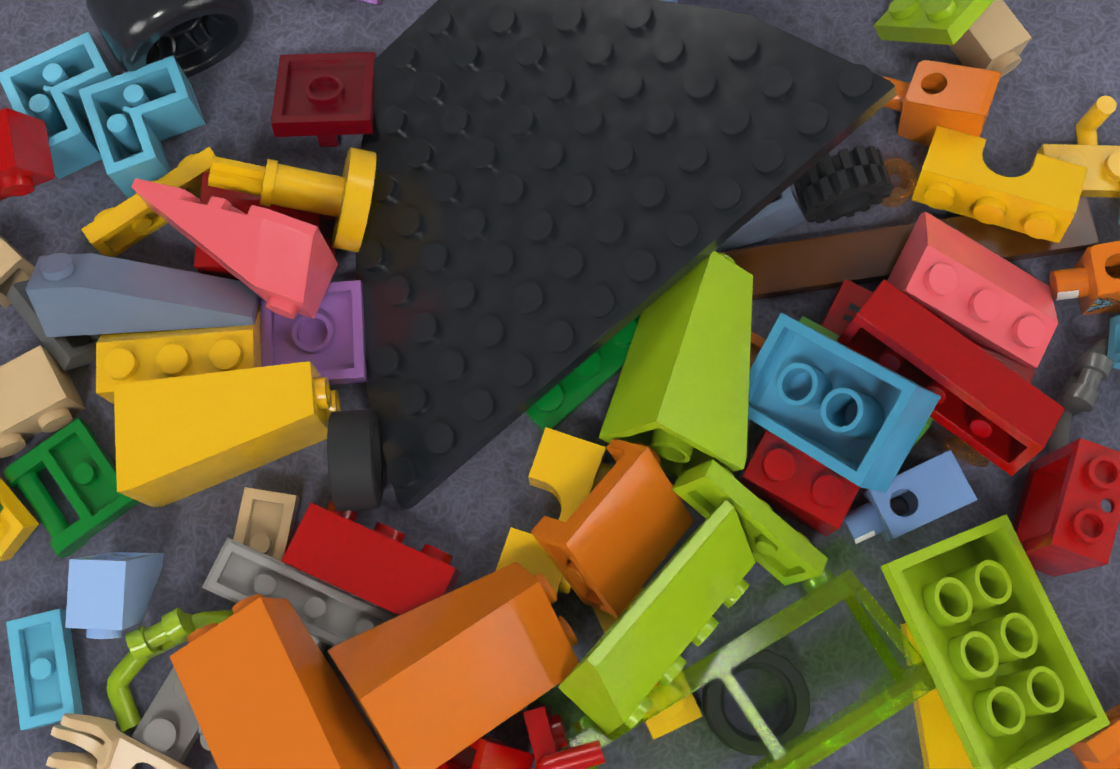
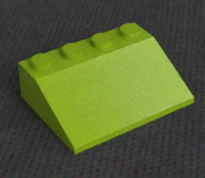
M1007 514L880 566L974 769H1031L1110 725Z

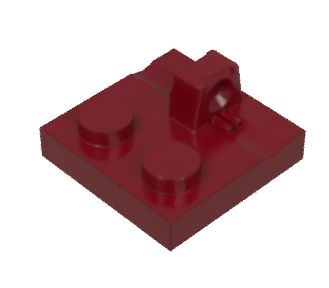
M346 52L280 55L271 116L274 136H316L320 147H338V135L373 134L374 64L376 53Z

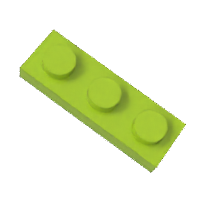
M712 459L679 474L672 490L706 519L725 499L735 507L755 561L786 586L822 576L828 558L815 548L806 536L797 532L778 516L768 503L756 497L741 484L730 470Z

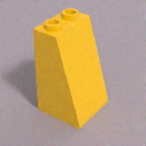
M310 361L114 384L117 492L153 508L164 507L327 439L328 420L331 412L341 411L338 391L330 389L328 378L322 377Z

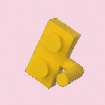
M1101 96L1077 122L1075 127L1077 145L1043 144L1037 150L1038 154L1088 167L1080 197L1120 198V146L1098 145L1097 129L1117 107L1116 101L1110 96Z

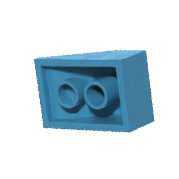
M780 313L750 368L748 418L857 486L886 493L941 396L803 323Z

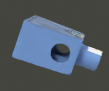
M949 450L896 475L886 493L868 489L863 494L866 504L847 512L843 523L855 544L879 533H882L884 539L888 542L978 499L952 451ZM896 497L902 498L908 506V513L901 516L895 514L891 509L890 500Z

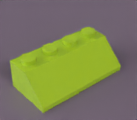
M725 499L686 539L558 686L567 697L607 734H610L624 723L632 729L644 717L653 705V702L647 697L658 681L666 687L679 674L687 663L680 656L690 642L697 647L700 646L719 624L712 615L721 604H724L729 609L748 589L750 584L743 578L756 562L735 507Z

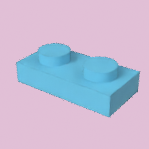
M55 609L6 622L20 730H32L59 723L66 713L83 715L71 628H65V609Z

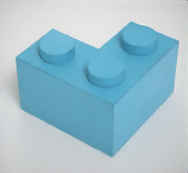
M89 31L0 72V82L13 110L45 121L54 173L58 179L102 159L97 143L85 121L88 117L78 90L115 77L117 74L110 60Z
M174 56L78 90L107 175L127 198L136 194L131 188L135 178L146 181L158 180L171 171L161 144L162 140L206 124L192 85Z

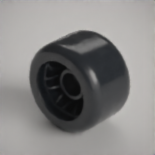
M86 0L91 18L114 59L125 73L136 71L153 62L174 56L186 77L194 76L216 65L236 51L247 38L254 21V9L251 0Z

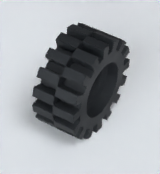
M863 145L855 146L849 152L847 148L838 150V154L834 156L827 154L822 158V161L816 163L794 182L805 220L807 219L810 223L816 221L817 224L824 223L828 219L831 222L837 221L843 216H846V218L855 216L854 213L858 211L865 212L871 209L870 205H878L883 202V198L889 197L891 190H893L879 148L876 149L875 146H868L864 149Z

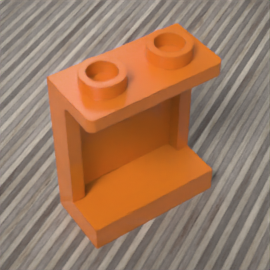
M613 439L607 446V450L616 464L570 518L563 522L544 516L531 530V533L583 603L619 617L693 524L694 519L682 502L683 499L672 490L674 484L669 481L660 467V457L651 447L641 442L634 444Z

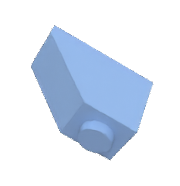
M108 552L69 559L65 628L86 629V638L114 639L122 637V630L141 624L163 567L164 553Z

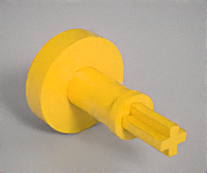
M350 147L342 177L279 164L277 160L267 159L265 167L213 156L208 186L261 196L260 205L270 207L272 204L335 217L332 248L358 253L362 244L371 204L376 171V152Z

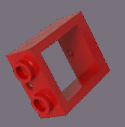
M1079 438L1030 463L1013 528L1034 570L1057 577L1108 565L1120 520V452ZM1102 500L1109 501L1111 504L1110 512H1105L1102 509Z

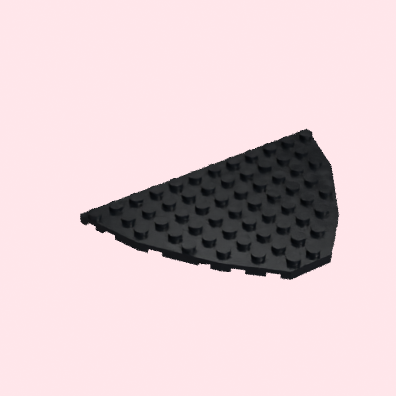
M437 0L375 58L373 134H363L361 149L376 152V171L371 204L362 244L358 253L356 252V280H361L363 284L367 364V381L364 384L371 409L375 410L378 418L380 441L387 463L386 476L389 483L393 485L397 502L401 508L411 509L886 105L897 95L895 85L890 80L871 72L865 65L851 63L744 13L663 0Z

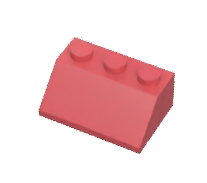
M926 211L920 214L887 282L964 337L1030 369L1038 368L1058 325L1050 286Z

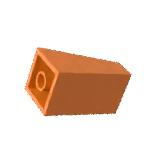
M517 562L356 635L328 650L374 731L399 769L438 768L561 683L579 663L572 649L573 646L578 644V640L566 620L562 616L557 617L551 606L557 601L556 594L551 585L541 573L533 576Z
M263 594L247 597L232 607V616L219 624L212 623L195 630L187 637L189 644L169 656L218 769H394L393 764L288 599L264 597Z

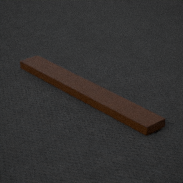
M1087 197L1079 199L1076 214L1059 244L1044 239H1036L1027 234L997 225L985 224L966 216L939 219L1009 262L1083 251L1088 247L1099 244ZM916 223L719 253L728 255L734 260L736 265L753 275L752 300L840 287L845 279L855 284L883 281L884 279L888 280Z

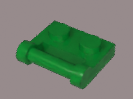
M80 418L75 419L13 462L3 473L12 488H19L52 537L49 545L58 558L72 555L83 547L88 539L140 503L117 492L116 465L87 422ZM46 467L80 517L72 525L69 524L38 477Z

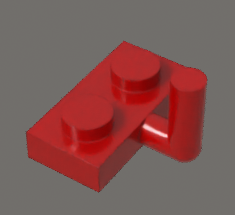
M548 705L523 712L536 760L535 769H587L606 763L600 740L560 751L561 748L569 746L567 734L560 713L551 716Z

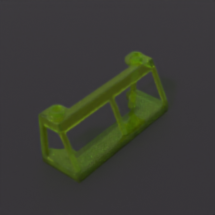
M827 568L823 571L822 576L802 583L807 593L797 601L680 671L666 687L662 684L654 687L647 695L653 702L652 707L632 729L715 678H720L771 753L747 769H808L935 689L936 686L921 655L853 572L848 569L834 576L830 568ZM843 600L885 665L888 673L875 680L874 684L861 692L859 699L784 746H781L732 675L731 668ZM858 600L911 665L899 666ZM585 715L572 724L577 734L568 738V742L573 748L600 740L603 748L632 729L624 723L610 734H607L588 715ZM594 766L587 769H597V767Z

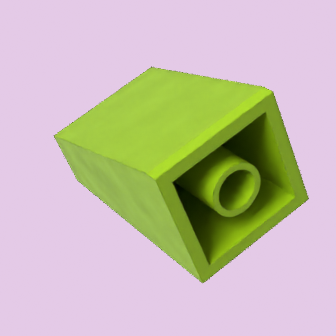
M713 251L641 313L599 435L600 439L609 444L613 439L634 444L641 442L648 445L660 457V467L664 473L675 479L678 478L680 473L712 459L731 472L744 469L747 457L753 293L752 274L736 265L734 260L728 255Z

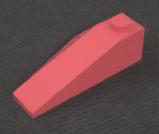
M135 178L131 188L151 210L267 302L266 308L290 319H295L297 313L312 319L315 318L338 265L317 226L251 205L248 214H245L232 207L228 200L211 196L208 205H204L198 197L184 189Z

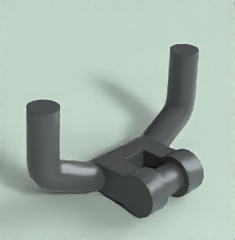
M1109 336L1096 341L1073 363L1055 401L1064 407L1065 410L1048 440L1049 453L1070 443L1071 419L1073 416L1082 411L1089 412L1093 410L1099 398L1098 386L1101 381L1108 378L1114 365L1113 361L1107 357Z

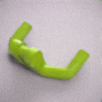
M178 607L162 615V621L148 628L142 625L126 633V642L130 651L112 670L106 686L109 702L122 733L125 734L136 729L141 721L139 711L129 689V684L148 661L186 642L187 637L195 630L208 624L221 623L233 615L232 610L204 611L191 615L184 613Z

